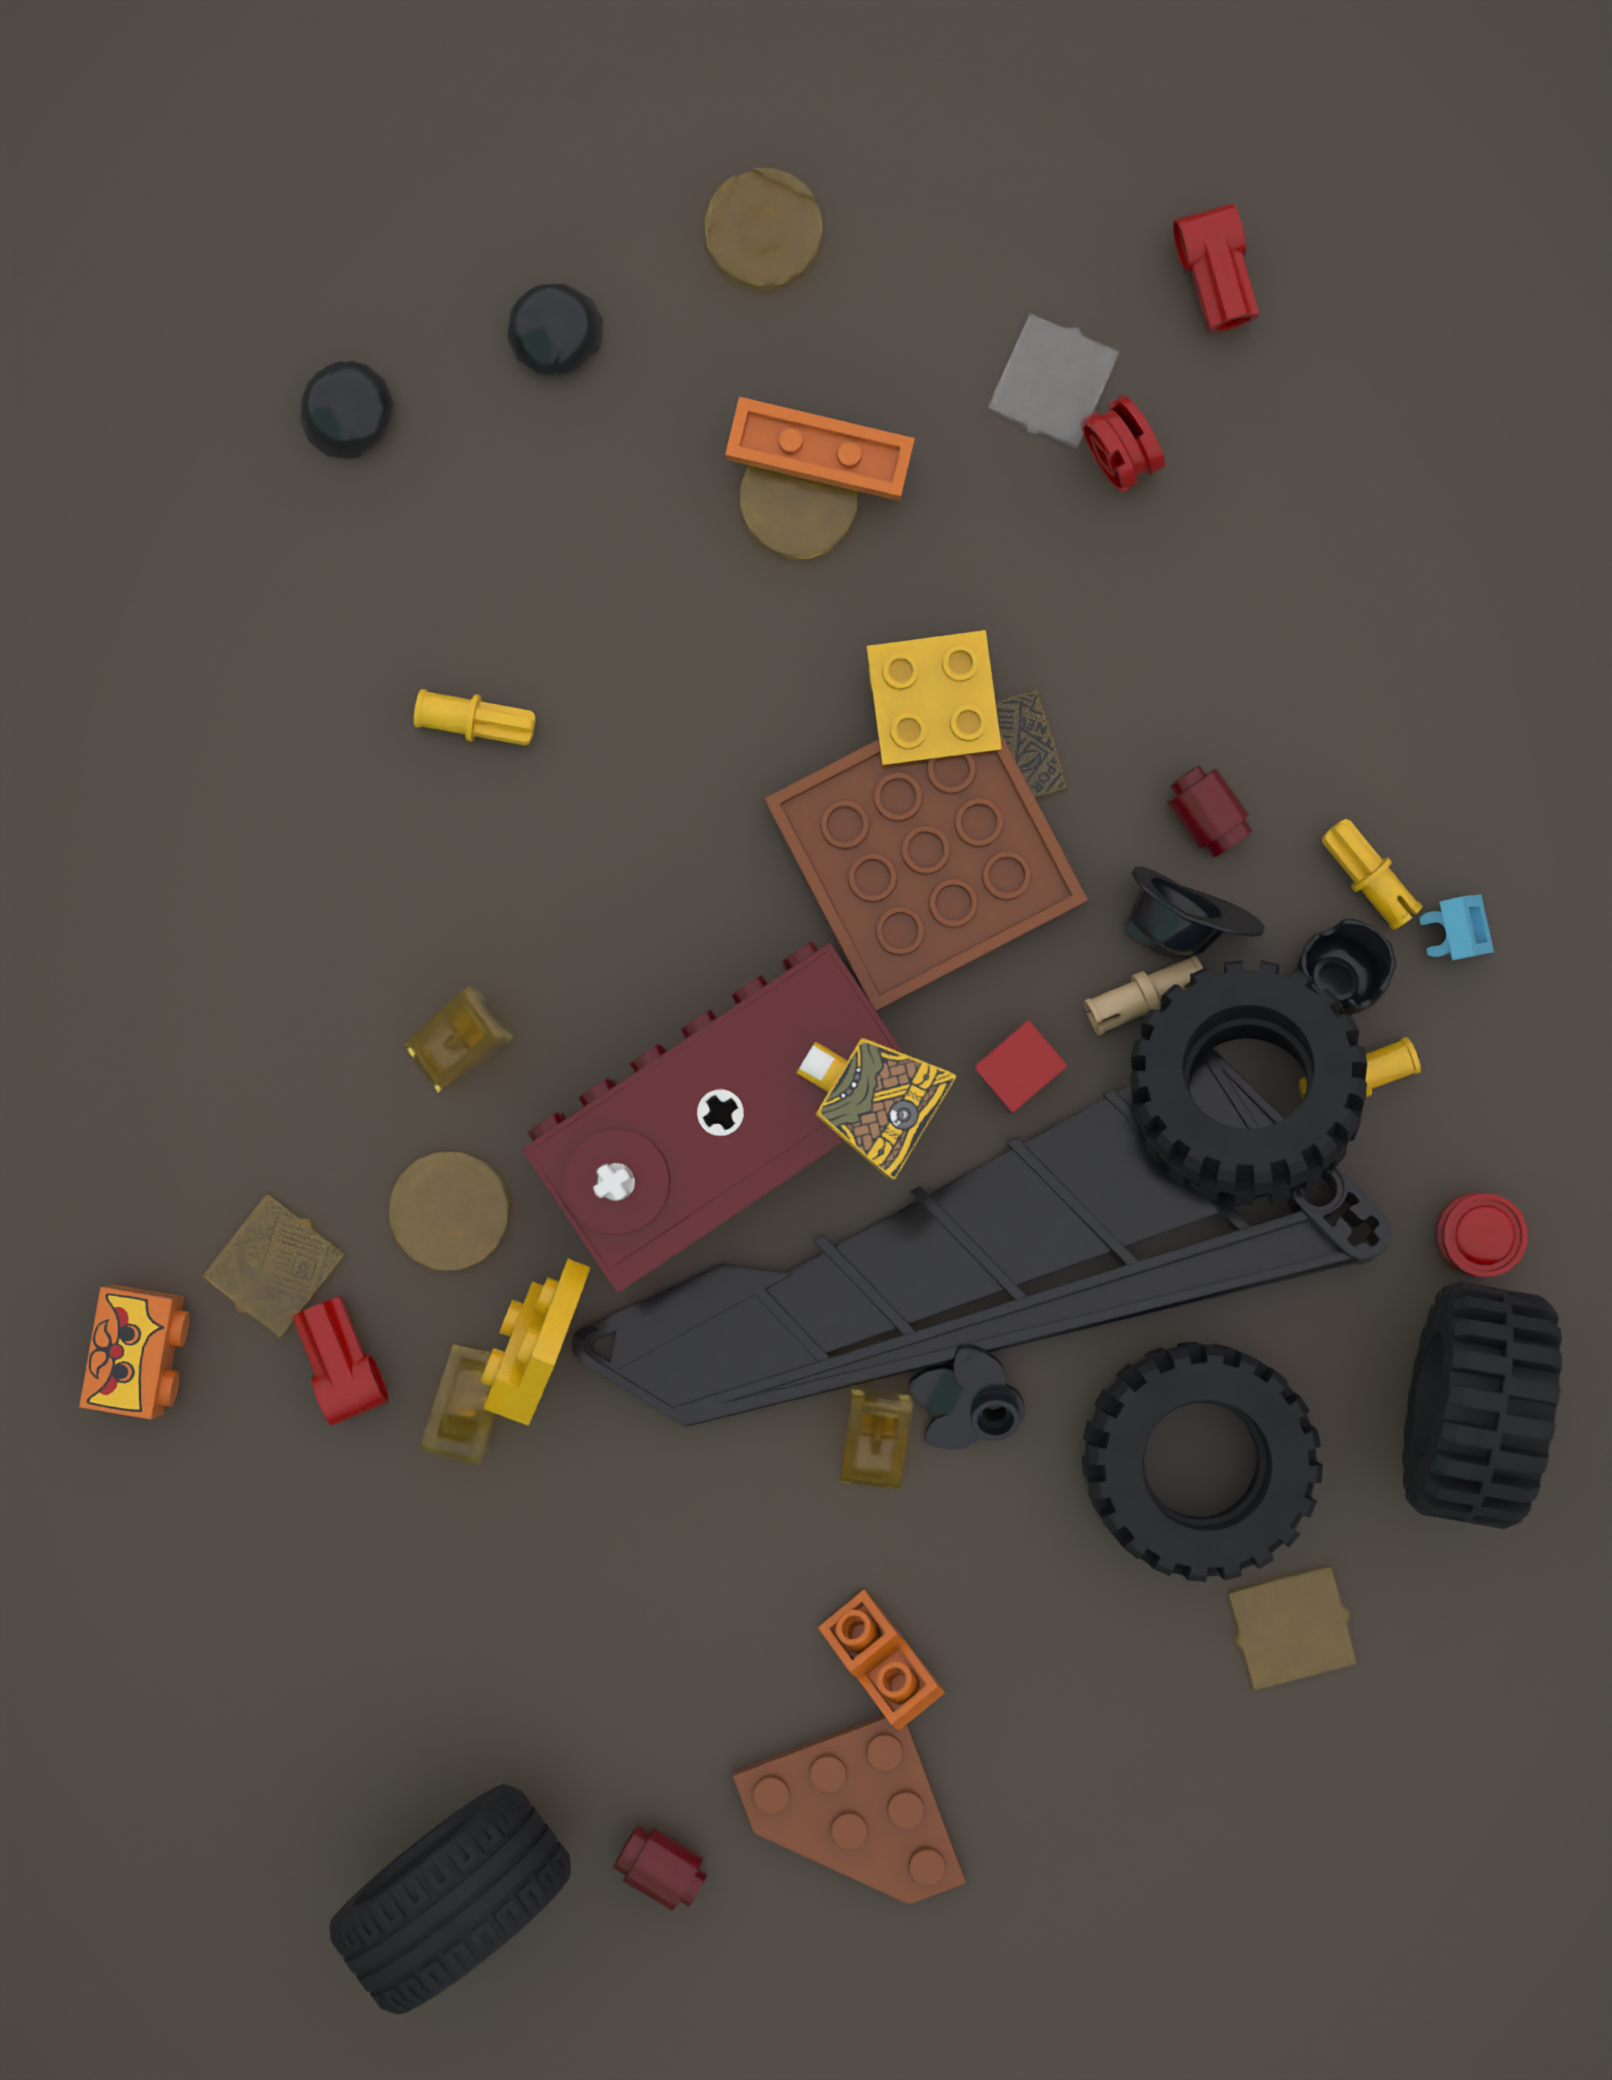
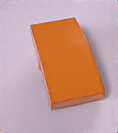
M862 1590L817 1627L849 1672L860 1681L889 1723L898 1731L946 1693L893 1623L865 1590Z

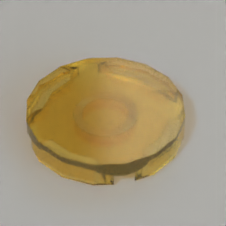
M769 167L752 169V172L744 173L739 177L737 174L726 180L711 198L704 221L708 252L719 271L738 285L757 290L781 288L803 276L817 258L823 236L820 209L810 189L792 174Z
M748 466L741 482L740 510L749 533L765 548L784 558L810 559L831 551L848 533L857 514V491Z
M436 1152L416 1160L399 1176L390 1196L389 1222L397 1243L414 1261L435 1270H461L483 1261L500 1245L508 1225L510 1200L501 1177L485 1161L464 1152Z

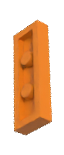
M739 397L725 458L736 463L900 501L915 438Z

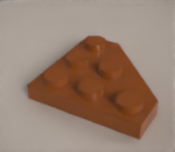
M883 1714L733 1771L732 1777L752 1831L756 1835L909 1905L966 1884L963 1871L908 1724L898 1731Z

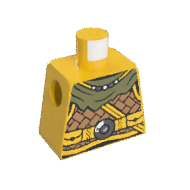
M864 1038L860 1039L848 1060L815 1041L796 1073L828 1092L815 1116L891 1180L895 1179L956 1078V1075L949 1071Z

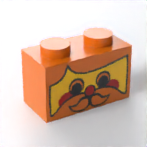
M115 1284L100 1287L80 1408L151 1420L164 1415L165 1406H173L179 1387V1371L172 1370L175 1348L184 1346L190 1324V1313L182 1311L185 1296Z

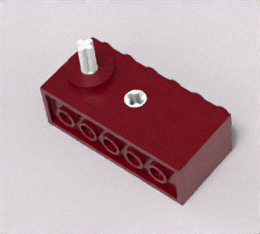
M813 941L801 947L782 961L786 972L767 984L762 975L755 978L731 995L737 1004L718 1018H716L711 1009L680 1029L686 1039L669 1051H666L661 1044L652 1047L630 1063L635 1072L633 1075L616 1085L613 1079L607 1078L579 1097L584 1107L569 1118H566L563 1113L559 1114L556 1112L527 1132L533 1142L522 1148V1152L617 1294L844 1142L841 1137L815 1116L828 1092L796 1074L815 1041L846 1060L849 1059L861 1038L904 1054L830 943L819 950ZM716 1098L725 1104L735 1101L738 1109L731 1114L735 1124L730 1129H726V1127L719 1123L710 1126L707 1118L713 1113L710 1103Z

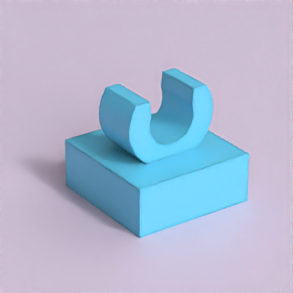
M1481 894L1440 901L1441 910L1427 912L1419 918L1421 925L1440 923L1446 930V938L1441 945L1426 948L1428 956L1441 957L1451 954L1453 961L1494 953Z

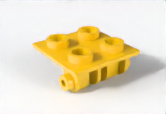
M986 630L866 646L869 662V680L871 691L873 692L882 766L1002 750Z

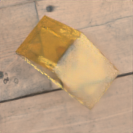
M469 986L455 996L403 1045L436 1091L440 1092L514 1038L478 989Z
M851 1389L840 1482L900 1489L913 1412L911 1396Z

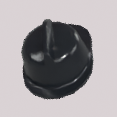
M1135 866L1132 871L1135 881L1141 888L1125 922V932L1130 938L1160 955L1169 958H1189L1203 953L1224 931L1251 937L1262 935L1265 926L1258 918L1233 903L1182 886L1170 878L1145 867Z

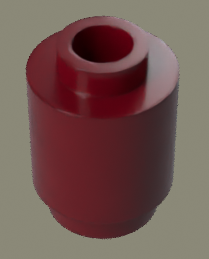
M1198 765L1170 785L1176 795L1167 804L1198 848L1206 847L1213 858L1237 844L1253 831L1245 820L1249 815L1217 768L1205 774L1201 766Z
M639 1825L635 1827L613 1866L615 1870L625 1875L623 1882L671 1911L676 1908L679 1902L689 1907L707 1877L705 1872L698 1869L703 1860L701 1855L654 1827L649 1832Z

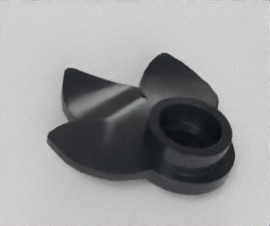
M965 1345L958 1347L954 1356L953 1367L947 1365L929 1367L913 1376L908 1383L909 1390L916 1401L935 1416L926 1428L924 1441L940 1448H966L981 1437L987 1440L1008 1438L1017 1430L1025 1415L1024 1401L1021 1394L1016 1388L1006 1384L1003 1364L994 1355L975 1346ZM990 1406H1002L996 1410L987 1409Z

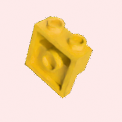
M567 1259L559 1281L547 1277L544 1285L532 1281L524 1303L512 1299L499 1332L510 1337L506 1350L504 1352L493 1347L480 1381L491 1386L483 1409L529 1426L555 1366L591 1267Z

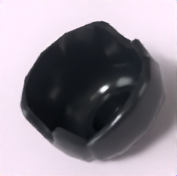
M567 284L538 285L528 290L513 306L510 312L508 341L518 361L538 374L564 375L572 373L589 356L598 352L602 343V317L592 299Z
M338 361L318 371L308 382L301 399L300 422L308 441L325 455L353 459L360 457L368 447L384 438L387 427L390 425L394 402L385 380L368 365L356 361Z
M1343 919L1334 927L1320 933H1315L1309 939L1299 956L1296 969L1313 977L1312 990L1315 993L1319 994L1323 989L1328 988L1341 1001L1340 1015H1354L1372 1007L1384 995L1390 985L1397 964L1392 944L1375 926L1355 919Z

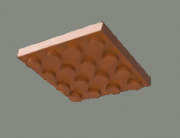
M1001 732L1002 750L883 766L879 739L764 798L867 999L875 1011L890 1005L1088 901Z

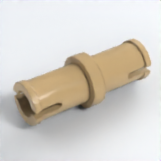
M1195 955L1149 975L1144 971H1140L1131 975L1130 983L1092 999L1084 1000V1008L1086 1011L1090 1010L1086 1014L1095 1033L1098 1036L1103 1035L1108 1030L1147 1015L1150 1009L1160 1011L1162 1008L1161 995L1174 984L1179 985L1183 990L1190 987V974L1203 969L1199 959Z

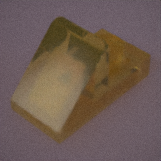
M457 1344L452 1345L421 1442L420 1451L478 1465L482 1463L491 1448L496 1418L495 1413L483 1409L491 1386L480 1382L490 1358V1352Z

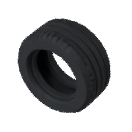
M501 1784L480 1795L445 1819L395 1858L352 1896L333 1916L329 1923L331 1943L340 1955H344L343 1961L352 1973L357 1974L356 1978L363 1988L370 1992L371 1997L381 2010L397 2015L407 2013L440 1994L481 1964L525 1927L549 1904L569 1880L571 1875L570 1854L561 1842L557 1841V1837L547 1824H543L544 1819L535 1807H530L531 1802L522 1790Z

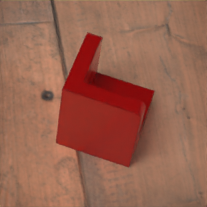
M1027 1020L978 1062L975 1070L1003 1102L1002 1106L1006 1111L1012 1114L1068 1065L1033 1024Z

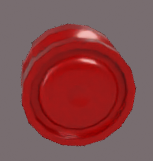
M1121 395L1111 401L1108 405V411L1103 414L1093 412L1081 419V430L1090 452L1103 474L1119 492L1123 493L1135 486L1137 477L1143 473L1152 476L1164 468L1165 460L1160 444L1144 415L1128 396Z
M1466 1193L1456 1197L1441 1210L1435 1223L1437 1225L1435 1244L1440 1256L1451 1268L1471 1276L1496 1277L1510 1271L1522 1259L1528 1245V1227L1522 1212L1510 1200L1497 1194Z

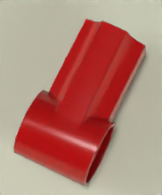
M1232 203L1173 220V235L1177 254L1185 272L1191 271L1208 333H1221L1239 328L1250 321L1256 320L1260 313L1243 258L1246 254L1245 234L1235 205Z
M342 1295L291 1315L315 1374L312 1375L311 1379L317 1402L324 1417L331 1426L389 1403L388 1392L381 1372L370 1353L365 1354Z

